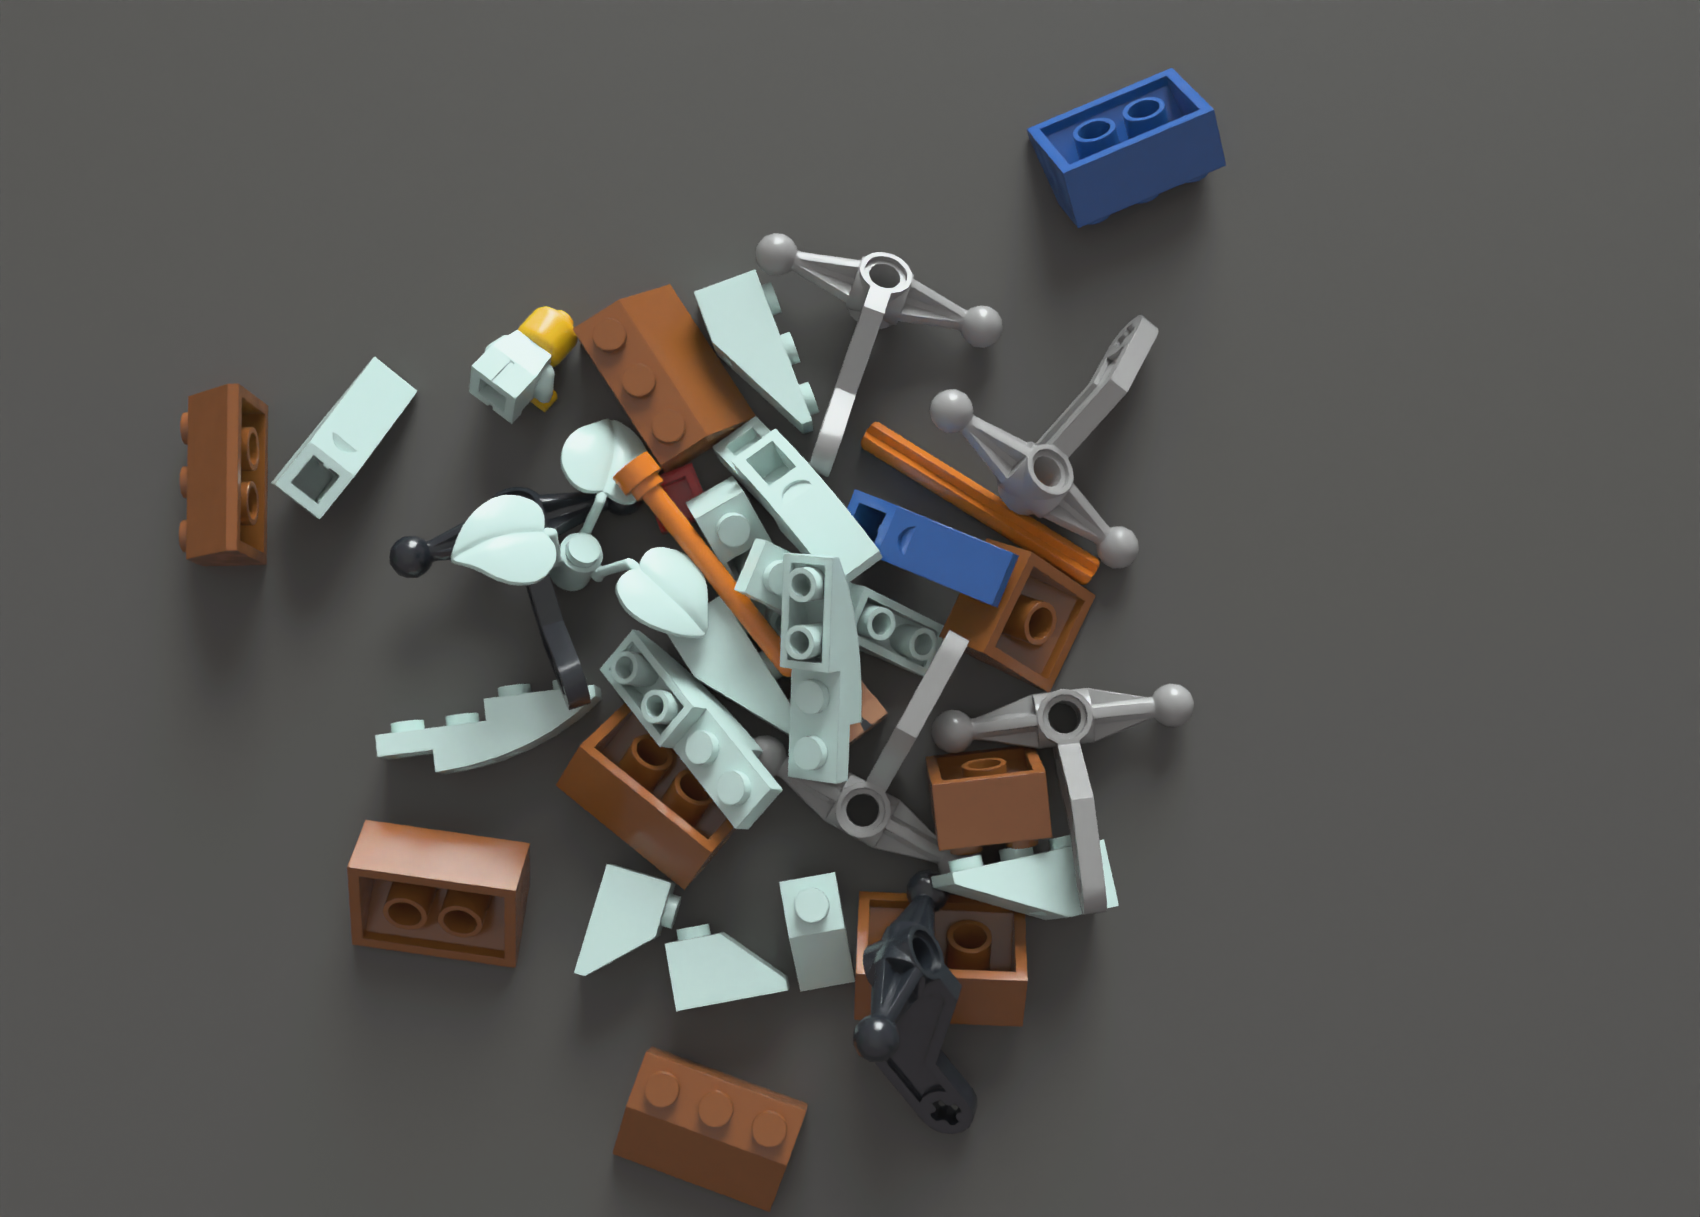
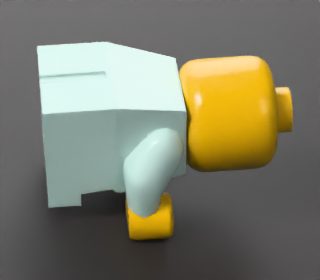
M547 306L537 308L519 326L518 330L498 338L486 347L485 353L471 366L469 392L487 406L491 405L496 413L511 424L521 415L522 410L529 402L533 403L543 412H546L558 399L557 393L554 390L555 371L553 367L560 364L573 350L578 341L573 331L574 323L572 318L563 310H556Z

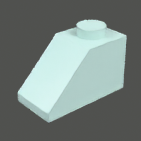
M607 864L574 973L582 976L589 975L659 937L663 927L672 929L681 902V896L673 894L676 883L616 864Z
M836 872L779 882L800 992L855 982Z
M709 924L677 929L678 940L665 943L676 1011L788 991L790 988L788 976L725 932L711 934Z

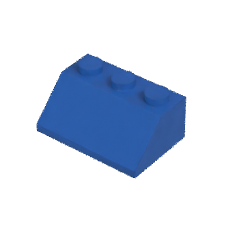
M1173 68L1027 128L1030 142L1060 207L1077 228L1087 224L1100 223L1106 220L1110 214L1136 203L1150 202L1162 192L1184 183L1199 181L1205 178L1209 172L1226 166L1214 109Z

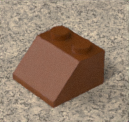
M986 538L985 542L1019 555L998 608L960 593L939 637L944 640L948 631L951 630L969 640L964 650L966 654L1033 687L1050 692L1096 595L1033 552Z
M1011 746L925 757L935 835L939 851L949 850L953 855H972L981 852L984 845L1005 843V846L1008 848L1024 849L1038 845L1039 839L1052 838L1046 771L1035 748Z

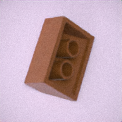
M670 284L619 299L573 328L582 347L664 473L686 465L756 416Z
M239 383L225 384L188 396V412L182 414L180 421L181 438L183 443L188 445L187 466H183L180 471V490L183 498L187 499V520H182L179 526L181 550L186 552L187 560L200 566L267 565L268 405Z
M626 703L618 708L578 747L556 784L560 790L684 890L708 865L736 830L674 749L659 747Z
M365 820L347 866L352 945L516 968L530 885V843Z
M859 891L854 1020H862L864 1017L871 1015V985L864 972V950L868 945L881 940L885 929L910 904L907 893ZM950 895L947 904L938 912H934L935 938L942 950L944 964L962 985L950 1024L1023 1027L1028 982L1025 914L960 895Z
M652 1046L644 1055L624 1111L612 1154L770 1212L805 1117L808 1103Z

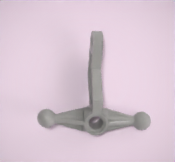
M778 233L764 236L756 247V262L764 272L774 276H781L790 271L797 273L846 302L845 308L848 309L850 315L857 321L809 465L821 476L828 478L879 329L897 325L898 321L957 329L961 331L962 336L969 344L980 348L993 345L1002 334V319L998 312L990 306H976L969 310L961 308L913 279L914 274L909 266L901 258L893 254L876 252L862 256L861 260L806 253L798 251L797 246L788 236Z
M1138 315L1133 318L1119 332L1106 351L1090 383L1036 443L1031 441L1027 443L974 416L970 399L965 393L957 389L939 392L934 397L929 412L935 426L946 433L960 432L997 477L998 492L1002 501L1010 510L1019 515L1028 516L1034 514L1038 518H1045L1094 542L1098 557L1104 565L1112 569L1130 566L1137 558L1139 544L1134 533L1123 526L1109 527L1073 483V468L1068 458L1126 395L1159 332L1158 328L1144 316Z
M951 630L948 631L866 781L848 772V781L838 784L788 777L789 757L787 756V751L780 740L770 735H761L754 738L755 742L763 750L758 759L772 777H780L828 824L874 849L933 862L938 865L940 874L950 873L948 861L979 855V853L953 855L949 850L939 851L935 833L900 799L886 791L918 737L969 640ZM864 794L875 800L878 806V815L871 825L860 827L854 825L849 820L846 807L852 797Z
M1171 683L1159 687L1152 697L1092 688L1060 689L1054 692L1031 694L976 718H970L959 710L942 712L935 718L932 724L931 735L937 747L947 753L962 752L971 745L973 740L1035 749L1053 747L1056 775L1070 829L1081 911L1083 915L1102 913L1107 911L1105 878L1094 796L1080 744L1094 743L1154 718L1167 727L1183 725L1191 718L1194 712V701L1191 693L1185 687ZM1066 704L1075 711L1077 725L1072 732L1067 734L1059 733L1050 726L1048 712L1053 705Z

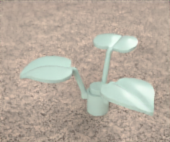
M604 419L577 429L566 440L561 451V469L568 482L581 492L597 493L591 510L579 533L568 535L559 545L557 531L553 528H544V514L537 503L521 496L503 495L490 499L473 512L458 534L451 553L452 563L474 569L502 583L517 586L531 585L541 581L549 573L552 581L558 587L568 591H577L584 588L591 578L596 582H601L605 576L627 570L628 572L623 574L618 580L615 593L621 606L632 618L657 631L683 638H702L708 629V589L703 573L686 554L675 549L657 547L648 550L639 564L635 560L627 558L605 566L601 565L603 551L599 542L591 533L603 509L606 498L608 497L623 505H631L637 502L632 494L626 496L612 478L625 465L647 451L640 438L630 428L616 420Z

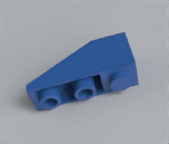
M857 489L854 490L847 510L879 549L883 557L880 560L998 608L1019 555Z

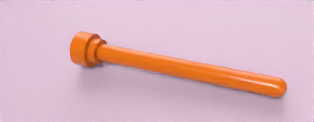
M648 451L637 456L618 471L612 479L626 496L632 494L637 501L642 499L645 501L783 676L791 677L792 669L780 667V636L750 598L734 590L737 583L660 486L664 481L658 474L661 468Z

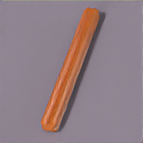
M873 422L863 435L861 446L864 450L1018 546L1033 552L1081 585L1088 584L1099 568L1100 561L1097 557L1031 516L1019 515L1010 510L999 496L883 424Z

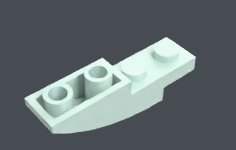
M755 416L712 447L720 462L773 516L780 531L802 554L839 557L847 584L883 558L879 549L843 503L776 428L770 431Z
M755 538L734 590L768 606L767 609L781 615L784 553L791 552L767 540ZM849 582L848 588L854 609L859 650L923 677L942 644L943 639L939 635L944 626L865 586Z
M784 553L780 667L792 669L788 777L838 784L848 781L850 725L861 722L862 711L861 664L853 604L839 557Z
M632 629L603 664L600 671L659 747L674 749L734 828L748 830L783 790L758 759L763 750L733 715L693 675L642 632Z
M557 680L552 681L553 690L532 692L531 684L502 686L498 688L499 697L484 699L486 721L479 722V713H463L446 716V726L425 729L424 720L391 723V733L375 735L377 757L390 760L433 754L435 772L441 774L467 771L501 762L537 747L577 722L602 700L601 689L596 685H587L591 704L569 710Z

